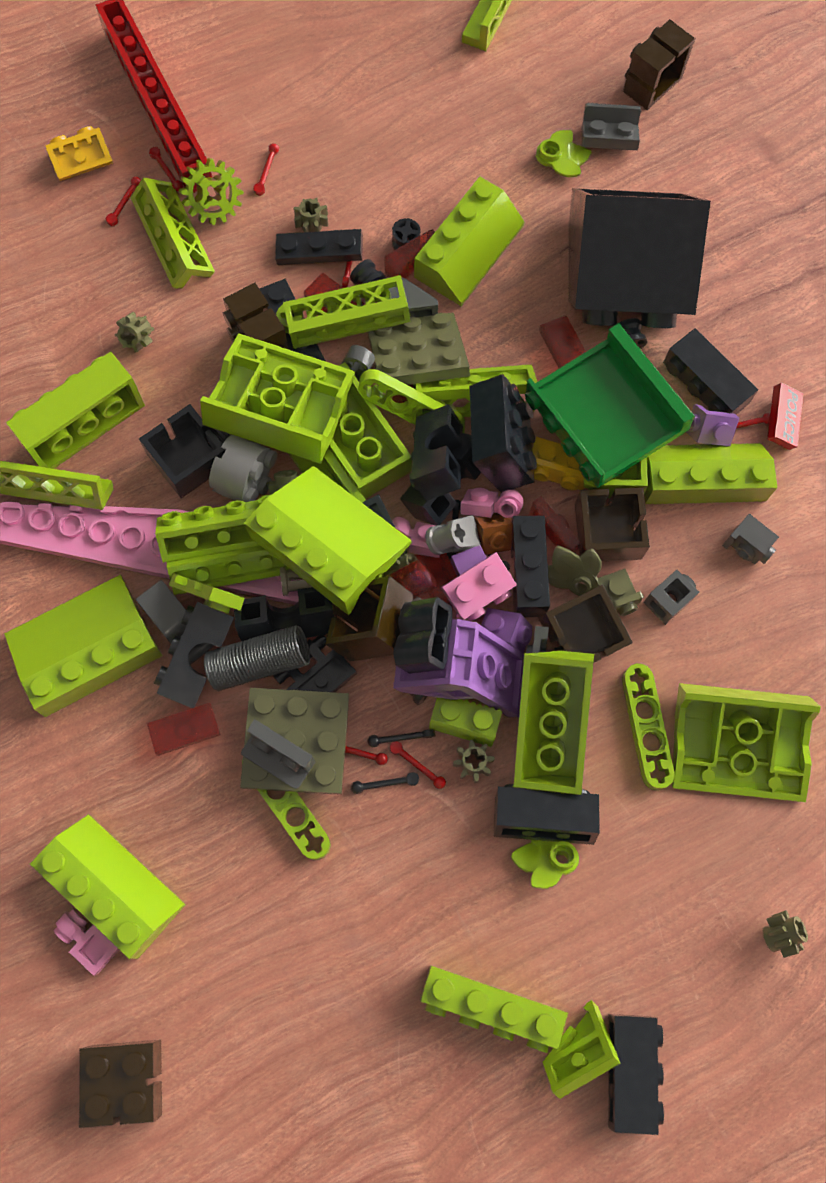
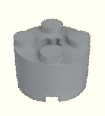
M230 435L221 446V448L226 450L222 459L215 457L210 471L209 486L213 488L212 491L234 501H255L259 494L265 495L269 490L268 485L271 478L268 475L276 462L277 452L259 443Z

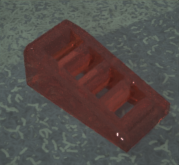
M430 229L384 257L386 276L389 278L401 275V278L407 279L414 272V258L435 231Z

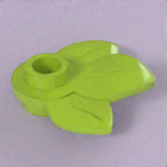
M561 130L553 133L550 139L544 140L537 147L536 158L539 163L552 167L561 176L578 177L581 175L579 166L588 160L591 150L572 143V130Z
M531 840V843L518 848L511 854V859L521 870L532 873L531 886L538 889H548L555 886L562 875L571 874L579 864L577 849L565 841ZM563 855L567 858L568 862L561 864L556 860V856Z

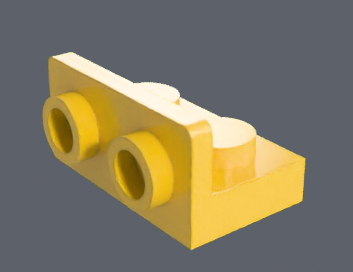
M92 126L84 127L77 131V135L68 138L65 135L57 136L50 140V144L45 145L59 181L113 164L99 127L95 129Z
M536 437L533 446V454L537 461V468L534 469V478L538 481L545 482L549 480L559 483L568 490H584V477L580 472V465L575 458L568 457L561 444Z

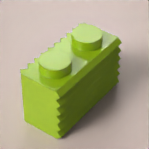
M437 698L429 729H435V731L469 741L473 740L476 743L487 744V746L492 747L502 711L500 708L495 710L494 707L489 709L487 705L483 707L481 703L476 705L474 701L470 703L468 699L463 701V699Z

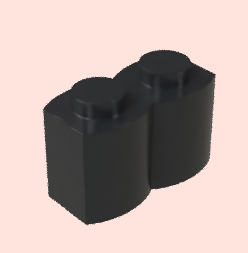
M438 597L405 602L398 617L400 634L393 650L395 666L409 674L443 670L448 658L447 637L452 627L451 606Z

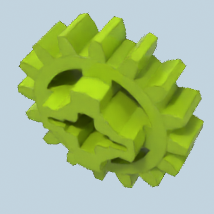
M207 158L206 165L200 160H196L197 169L194 170L188 166L186 169L190 174L189 178L181 177L180 179L186 184V188L179 189V193L187 196L182 201V205L192 206L188 213L192 217L199 213L198 220L202 223L205 222L207 217L212 225L216 224V218L218 217L225 223L227 222V213L232 216L236 215L232 209L233 206L242 205L237 200V195L244 194V191L236 188L241 179L239 177L232 178L235 170L232 167L224 170L225 162L221 160L218 161L216 166L212 158ZM207 172L219 173L218 175L215 174L213 178H206L202 175ZM194 184L197 185V195L195 197L193 196ZM209 186L214 188L216 193L214 197L210 196L206 190ZM229 186V197L227 200L226 188ZM209 206H219V207H220V209L215 210V211H206V210H204V209H208Z

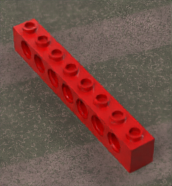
M107 0L96 4L103 31L179 178H189L190 174L186 168L189 166L194 170L197 169L196 160H200L206 165L207 158L124 0ZM211 172L202 174L206 178H213ZM181 180L184 188H186V184ZM194 184L193 193L197 192L196 184Z

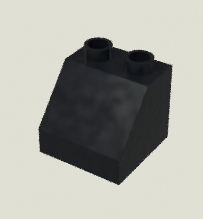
M572 188L569 217V302L574 309L583 310L582 322L591 325L611 326L617 324L619 311L642 312V326L675 328L677 314L696 315L711 200L684 193Z

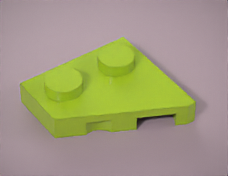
M174 573L169 582V586L205 598L204 605L225 613H229L231 608L241 611L245 599L239 595Z
M592 1000L583 1007L587 1013L574 1029L569 1026L562 1035L559 1049L553 1048L543 1061L552 1092L559 1099L620 1064L600 1010Z

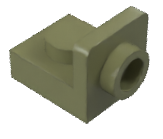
M626 569L598 578V587L604 586L620 616H625L638 610L637 606L644 596L641 591L636 593Z

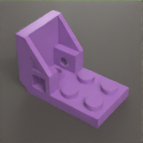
M452 619L451 631L447 637L448 658L443 670L409 674L396 666L393 688L400 692L451 700L475 698L489 707H494L495 710L500 708L502 714L507 717H519L524 654L476 622Z

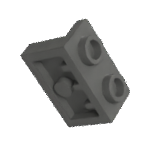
M586 103L581 127L582 147L638 151L640 143L638 124L641 107Z
M254 719L247 729L251 737L241 751L242 756L290 787L299 789L316 762L314 757Z

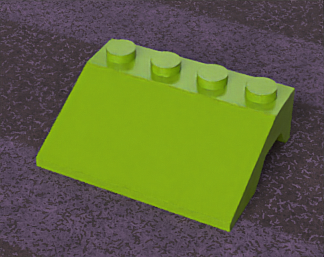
M238 333L223 360L220 379L209 398L202 396L200 400L202 423L205 426L321 464L332 441L355 376V371Z
M314 466L266 498L244 522L251 539L348 615L353 611L364 589L378 574L387 572L412 543V540Z
M121 574L4 633L21 684L33 709L44 717L59 711L163 656L141 617L138 606Z
M679 683L673 750L675 777L672 787L676 789L806 802L812 766L809 751L812 721L820 713L821 706L810 696Z

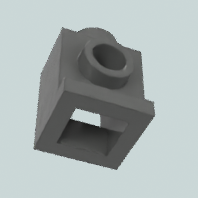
M748 514L722 546L728 549L731 545L736 549V553L746 561H751L754 564L760 561L765 564L775 553L776 549L772 545L779 536L751 514Z
M675 570L648 595L643 603L666 625L698 595L699 591L696 589L694 581L688 575L681 574L678 570ZM668 594L674 595L676 602Z

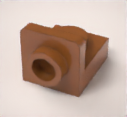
M493 513L491 518L474 516L477 531L481 536V547L485 555L512 549L513 523L509 518H505L498 513Z

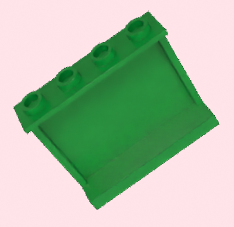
M619 323L609 329L607 339L537 383H534L529 378L526 384L525 399L530 408L538 410L543 417L542 420L546 429L551 434L555 433L558 436L566 455L570 458H575L580 465L579 469L583 477L588 482L592 481L597 488L687 432L695 417Z

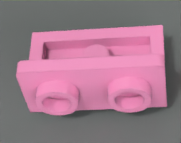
M496 552L442 586L441 589L457 612L456 617L461 620L467 618L469 621H473L486 612L483 607L494 601L497 605L512 595L510 589L517 586Z

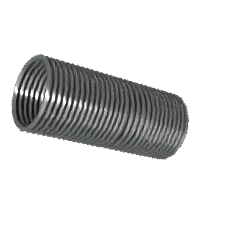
M298 625L210 650L204 656V668L207 679L216 691H222L302 666H308L310 663L309 645L303 630Z

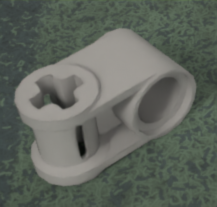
M473 515L448 521L444 525L430 527L426 531L427 546L436 555L462 552L481 545Z

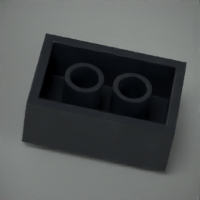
M504 374L470 385L472 463L500 493L535 483L534 469L537 468V461L532 449V444L535 443V435L531 428L533 410L520 396L517 386L511 384Z

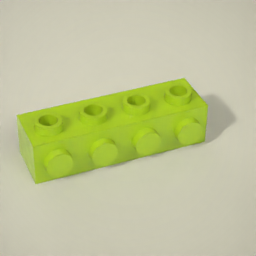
M265 495L258 500L249 502L236 500L227 503L226 506L214 508L211 506H201L194 511L185 513L172 511L163 514L162 517H157L155 535L162 562L260 546L250 538L244 522L271 495Z
M431 965L420 997V1001L427 1004L425 1008L427 1012L441 1017H445L447 1011L460 1015L459 1023L479 1029L481 1023L494 1027L492 1034L513 1041L514 1035L527 1038L526 1046L545 1053L548 1052L549 1046L559 1049L568 1013Z

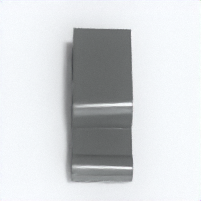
M161 579L137 597L136 601L171 644L175 635L182 637L187 625L182 624L181 621L186 609ZM210 643L195 645L189 652L190 665L207 651L211 650L214 645Z

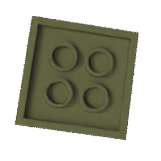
M454 313L410 317V322L368 332L371 351L375 356V369L406 385L470 376V366Z
M250 688L244 746L251 737L247 729L255 719L312 755L316 762L299 789H294L243 756L240 788L342 795L349 693Z

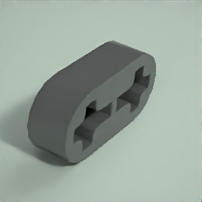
M352 345L342 363L346 362L348 367L355 371V377L359 381L361 374L371 369L375 356L371 351L362 346Z

